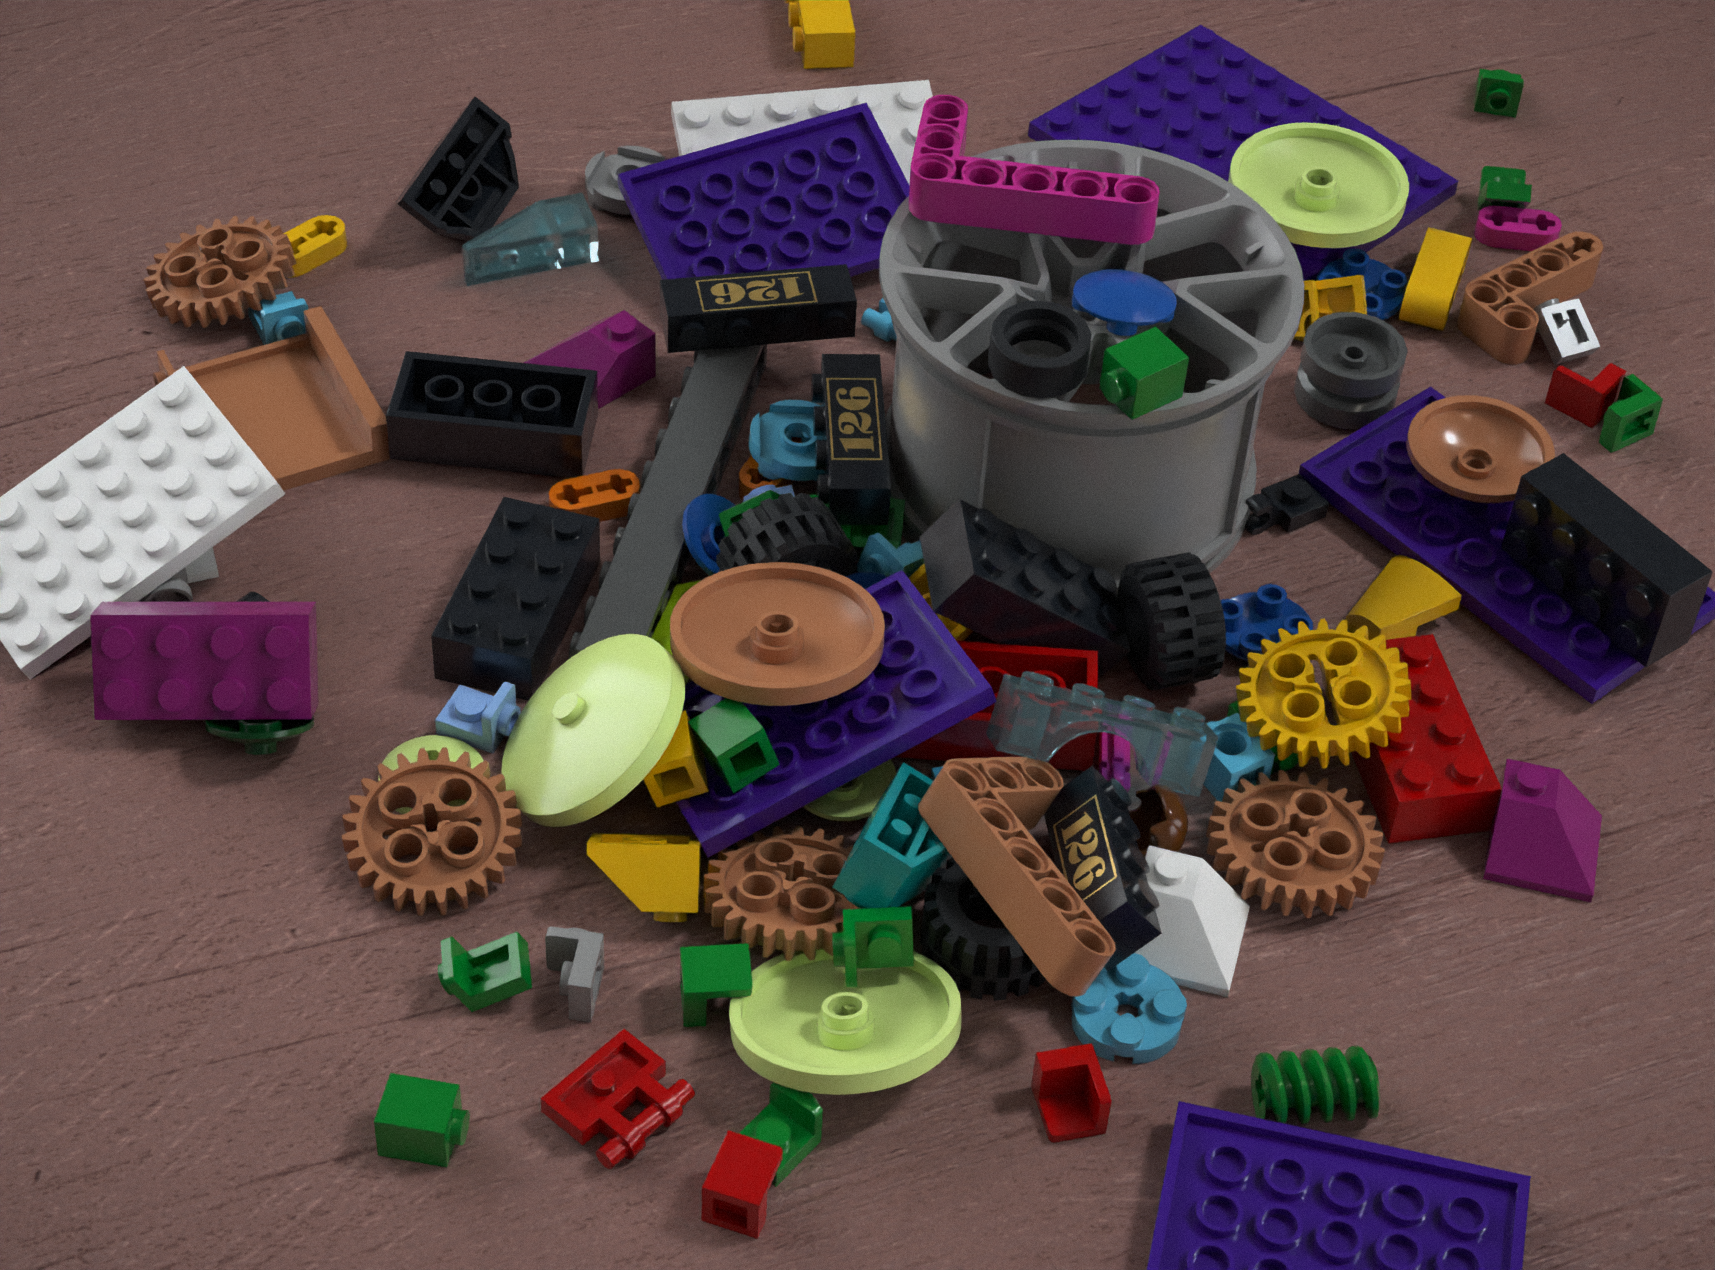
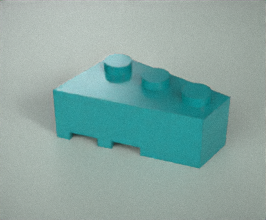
M904 762L873 808L832 888L844 894L850 903L859 908H887L902 905L925 891L927 884H930L932 881V874L938 867L946 869L947 860L952 858L951 854L918 811V804L933 783V780Z

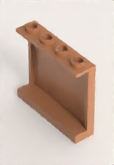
M322 306L303 311L305 334L185 367L278 482L283 491L390 459L386 416ZM164 350L157 351L160 371L153 373L155 386L179 370L173 369Z

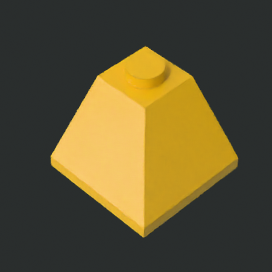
M592 833L587 842V855L641 912H654L653 920L659 922L687 921V913H698L701 846L694 835Z

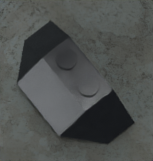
M475 96L428 155L398 197L396 203L433 233L480 244L519 188L515 155L510 143V138L512 137L510 124Z

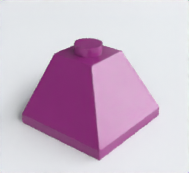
M623 310L594 322L523 363L597 370L598 409L656 376V333Z
M1507 758L1499 782L1502 791L1490 827L1483 879L1592 902L1602 815L1560 769Z

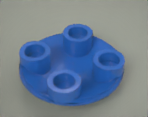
M1353 248L1346 250L1342 258L1331 261L1317 275L1316 281L1363 275L1367 315L1384 320L1393 316L1401 309L1406 291L1407 277L1403 272L1391 269L1387 265L1369 258V255L1361 249Z
M1109 269L1091 272L1078 279L1074 285L1071 303L1076 310L1086 312L1100 320L1106 321V328L1109 332L1120 336H1131L1137 332L1138 326L1172 321L1175 316L1177 299L1167 285L1151 276L1134 271Z
M1266 584L1259 587L1257 592L1244 593L1230 599L1221 600L1226 627L1225 650L1248 661L1247 655L1249 652L1262 654V639H1267L1277 644L1279 642L1278 629L1280 628L1285 629L1291 635L1298 634V622L1303 621L1310 631L1313 630V622L1307 612L1297 603L1288 599L1286 590L1278 585Z

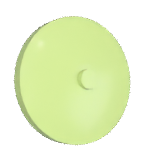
M1321 123L1283 124L1252 135L1239 146L1233 155L1228 179L1229 183L1254 199L1273 217L1290 242L1318 248L1352 247L1384 236L1401 220L1409 193V181L1405 169L1387 148L1361 133Z
M624 634L601 640L583 649L556 669L536 690L521 711L505 746L501 772L505 776V791L514 790L516 794L517 804L515 807L537 824L563 827L593 818L629 794L661 758L678 726L685 700V679L677 660L662 645L650 637L639 634Z
M822 948L816 949L815 960L811 961L803 951H795L791 961H786L784 954H780L764 962L751 972L753 986L750 996L732 997L729 1007L731 1040L738 1056L748 1067L762 1077L779 1085L799 1091L830 1095L879 1091L909 1082L925 1074L948 1056L954 1048L961 1031L960 993L956 983L941 966L914 951L913 967L857 969L858 987H846L845 967H834L833 956Z

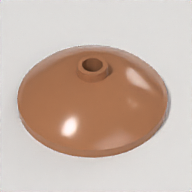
M1453 396L1432 402L1415 415L1410 424L1406 440L1407 452L1411 462L1427 481L1451 496L1475 503L1495 504L1514 501L1521 476L1555 458V449L1550 435L1534 417L1512 404L1484 396Z

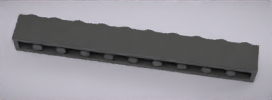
M767 345L694 351V366H687L684 370L681 383V397H674L671 401L668 414V428H661L658 432L655 444L656 457L654 461L647 460L641 479L642 490L640 494L633 493L630 499L627 514L628 524L626 527L620 526L616 532L612 562L605 561L603 563L599 577L600 591L597 597L590 596L587 601L584 613L585 627L582 632L576 631L574 633L569 649V659L583 649L610 637L624 634H639L652 637L675 586L681 584L692 556L683 534L682 520L685 508L693 499L700 495L716 494L765 370Z

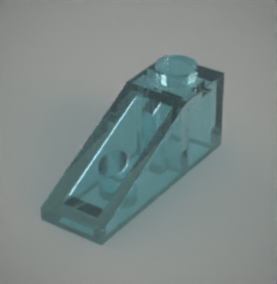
M583 193L537 201L463 244V267L466 286L598 261V225Z

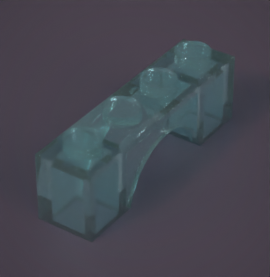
M1024 671L1021 678L1004 674L996 699L997 702L994 705L986 732L987 737L997 751L1049 762L1064 744L1078 736L1095 732L1111 733L1131 743L1135 756L1136 770L1149 786L1155 784L1164 785L1174 792L1200 797L1219 738L1204 722L1205 717L1202 714L1180 707L1174 708L1173 714L1155 710V705L1152 702L1129 695L1124 696L1123 702L1104 698L1105 693L1085 684L1076 683L1073 685L1072 690L1054 686V681L1051 678L1035 672Z

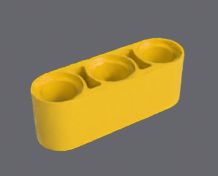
M1428 227L1405 291L1399 320L1441 331L1444 330L1466 266L1472 244L1471 237Z

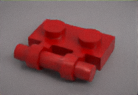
M624 1028L541 1097V1112L582 1146L598 1132L609 1138L595 1153L597 1159L604 1167L612 1169L622 1159H633L646 1146L645 1139L660 1126L669 1127L683 1115L682 1107L695 1097V1091L684 1079H679L668 1089L661 1085L658 1081L666 1075V1061ZM639 1100L646 1108L635 1118L629 1121L621 1115L633 1102Z

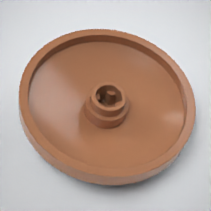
M787 562L756 563L718 572L699 581L686 591L676 603L670 618L671 652L683 673L694 683L716 695L755 705H800L837 696L866 679L878 665L884 649L885 621L881 608L874 597L862 586L843 575L805 564Z

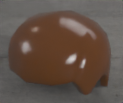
M1155 784L1147 790H1137L1136 797L1141 800V804L1136 809L1129 811V814L1141 835L1137 840L1139 851L1144 858H1146L1149 845L1179 852L1188 832V816L1184 801L1173 790L1164 785Z

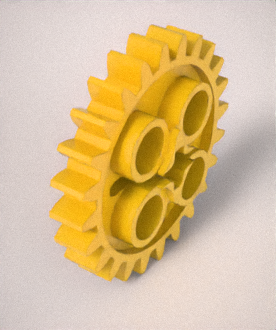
M1325 618L1320 619L1317 630L1311 631L1301 621L1298 622V634L1291 635L1285 629L1280 628L1278 629L1279 642L1276 644L1270 640L1262 639V654L1249 652L1247 655L1248 667L1239 669L1240 684L1236 685L1240 720L1241 722H1246L1248 736H1259L1260 746L1263 751L1277 745L1278 759L1281 761L1289 757L1293 752L1297 753L1299 766L1301 767L1307 764L1311 756L1318 757L1322 768H1327L1330 756H1338L1340 761L1346 766L1350 762L1349 753L1355 750L1367 759L1370 757L1369 743L1373 742L1378 746L1386 747L1388 745L1387 731L1400 733L1401 717L1409 716L1408 700L1411 699V682L1408 679L1407 663L1400 662L1399 649L1397 647L1386 649V638L1383 634L1369 640L1368 626L1363 625L1354 633L1348 632L1347 620H1342L1336 630L1328 628V624ZM1310 660L1318 662L1322 673L1325 694L1328 701L1332 702L1333 717L1337 725H1331L1328 721L1320 685L1315 683L1314 668Z

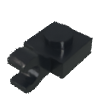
M1298 474L1262 488L1260 494H1255L1246 499L1245 502L1253 513L1249 515L1245 528L1252 535H1257L1276 524H1280L1287 532L1325 518L1329 502Z

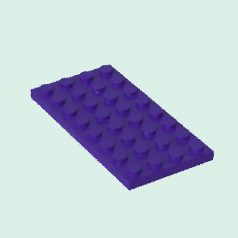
M1431 386L1300 465L1298 474L1332 506L1396 555L1412 558L1440 575L1462 595L1460 604L1591 704L1645 668L1501 548L1514 501L1486 504L1462 500L1436 488L1417 471L1409 458L1406 446L1410 424L1415 415L1425 406L1446 398ZM1707 587L1691 635L1715 619V591Z

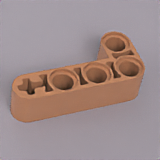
M1572 232L1473 279L1467 284L1457 321L1458 329L1497 361L1508 365L1524 363L1529 358L1539 322L1538 314L1533 309L1539 304L1558 298L1560 303L1591 288L1604 247L1602 241L1591 233Z

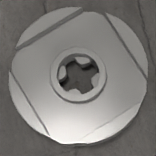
M640 146L618 147V154L605 157V151L596 154L588 162L585 169V189L588 194L589 206L595 210H606L632 216L618 187V174L664 161L665 157L655 150Z

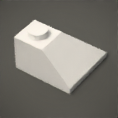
M1149 845L1145 859L1149 865L1150 872L1146 874L1150 888L1159 901L1156 914L1162 934L1135 953L1145 957L1149 965H1153L1169 975L1177 985L1228 997L1250 906L1203 858Z

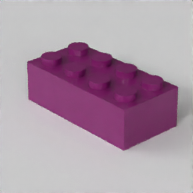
M101 602L90 615L95 720L312 719L319 705L316 602Z

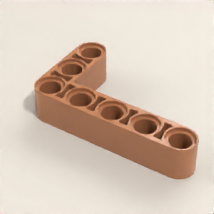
M1030 756L957 758L947 760L919 802V813L1045 979L1064 994L1076 997L1084 995L1116 950L1115 942L1028 832V830L1036 827L1064 785L1063 778L1053 766L1044 760Z

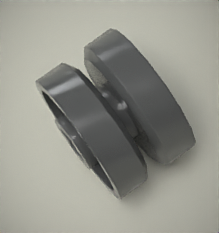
M1336 312L1318 318L1307 328L1300 356L1301 362L1294 386L1297 403L1314 419L1325 425L1342 429H1361L1391 411L1396 403L1400 379L1408 352L1404 338L1392 325L1371 315L1358 312Z

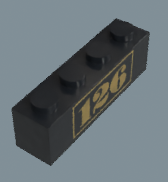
M847 264L660 280V319L668 353L855 337L857 299Z
M822 354L821 374H812L811 402L820 403V406H814L813 435L822 436L823 439L816 440L815 469L825 471V474H818L817 498L822 500L824 504H827L839 525H888L891 481L880 354Z
M1091 766L1062 787L1045 812L1044 817L1056 867L1115 942L1116 950L1104 966L1109 971L1162 934L1156 914L1159 901L1150 888L1146 874L1150 872V868L1146 859L1139 851L1137 843L1141 835L1128 810V807L1132 804L1130 796L1116 779L1111 778L1107 781Z

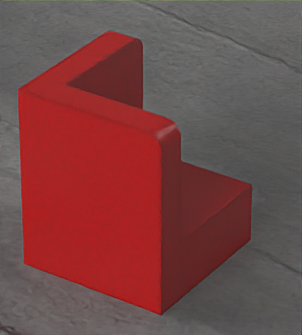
M1609 363L1591 381L1560 365L1553 371L1545 404L1593 429L1604 418L1608 407L1617 401L1626 370Z
M1092 1043L1037 1052L1031 1088L1049 1141L1056 1143L1106 1134L1111 1108V1096Z
M728 1130L702 1185L701 1221L758 1239L766 1221L767 1193L783 1158L782 1148Z

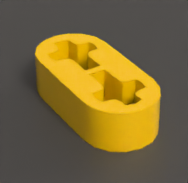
M319 215L283 233L287 234L296 259V264L292 266L295 274L288 278L304 275L345 251L347 247L345 223L340 218L331 215Z

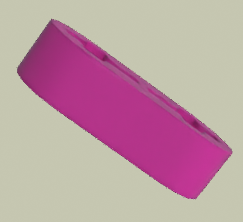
M1487 206L1479 211L1474 235L1480 243L1486 246L1533 251L1558 239L1562 223L1556 215L1548 211L1506 206Z

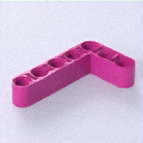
M936 95L926 100L911 161L908 205L909 211L913 216L929 222L1129 245L1143 244L1152 239L1155 233L1160 195L1159 187L1155 182L1148 178L1133 175L966 157L964 154L968 105L964 100L953 95Z

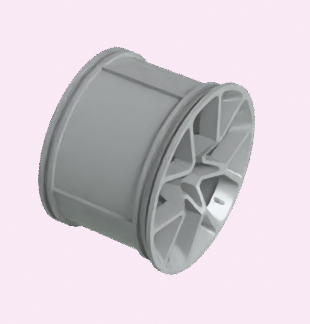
M1049 140L1021 143L989 150L971 157L1148 178L1156 183L1160 191L1155 233L1148 242L1139 245H1129L920 220L911 214L908 196L898 207L888 224L883 236L879 258V281L883 299L891 315L893 328L897 336L892 404L887 411L885 421L891 481L890 498L905 499L902 532L904 538L911 544L919 541L920 536L955 502L961 499L978 509L984 508L989 510L998 519L1018 529L1028 530L1037 539L1057 549L1063 548L1075 558L1094 568L1099 567L1106 570L1117 584V594L1122 570L1130 563L1191 552V554H1195L1200 558L1209 573L1215 570L1230 555L1245 530V525L1251 511L1245 501L1254 495L1257 467L1253 445L1265 382L1272 374L1275 365L1291 345L1299 327L1304 305V280L1301 265L1287 235L1273 217L1238 187L1195 164L1146 148L1093 140ZM1118 269L1142 273L1163 282L1173 291L1177 299L1175 316L1170 322L1138 326L1137 332L1131 336L1116 335L1107 330L1106 321L1100 320L1086 312L1078 311L1072 306L1074 285L1082 276L1099 270ZM1028 301L1054 302L1074 310L1086 321L1092 334L1086 377L1077 388L1062 396L1049 398L1027 397L1006 389L995 378L988 379L982 376L991 373L988 365L992 323L1003 310L1017 303ZM1153 327H1157L1189 357L1183 396L1134 420H1131L1116 405L1069 402L1081 384H1100L1106 348ZM1030 340L1019 342L1012 346L1016 351L1036 358L1059 357L1067 353L1061 346L1048 341Z

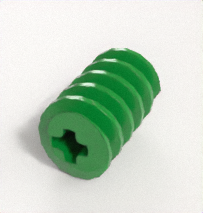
M1350 1046L1346 1049L1344 1055L1340 1049L1329 1047L1323 1052L1322 1057L1316 1050L1306 1049L1301 1052L1299 1059L1294 1052L1289 1050L1282 1051L1278 1055L1277 1060L1268 1052H1260L1252 1066L1251 1092L1257 1118L1264 1119L1266 1110H1272L1276 1122L1286 1124L1289 1109L1295 1108L1298 1119L1303 1125L1309 1123L1312 1107H1318L1324 1123H1329L1333 1118L1334 1106L1340 1105L1345 1119L1353 1121L1356 1116L1357 1103H1363L1369 1119H1376L1378 1117L1380 1104L1378 1072L1372 1058L1360 1046Z

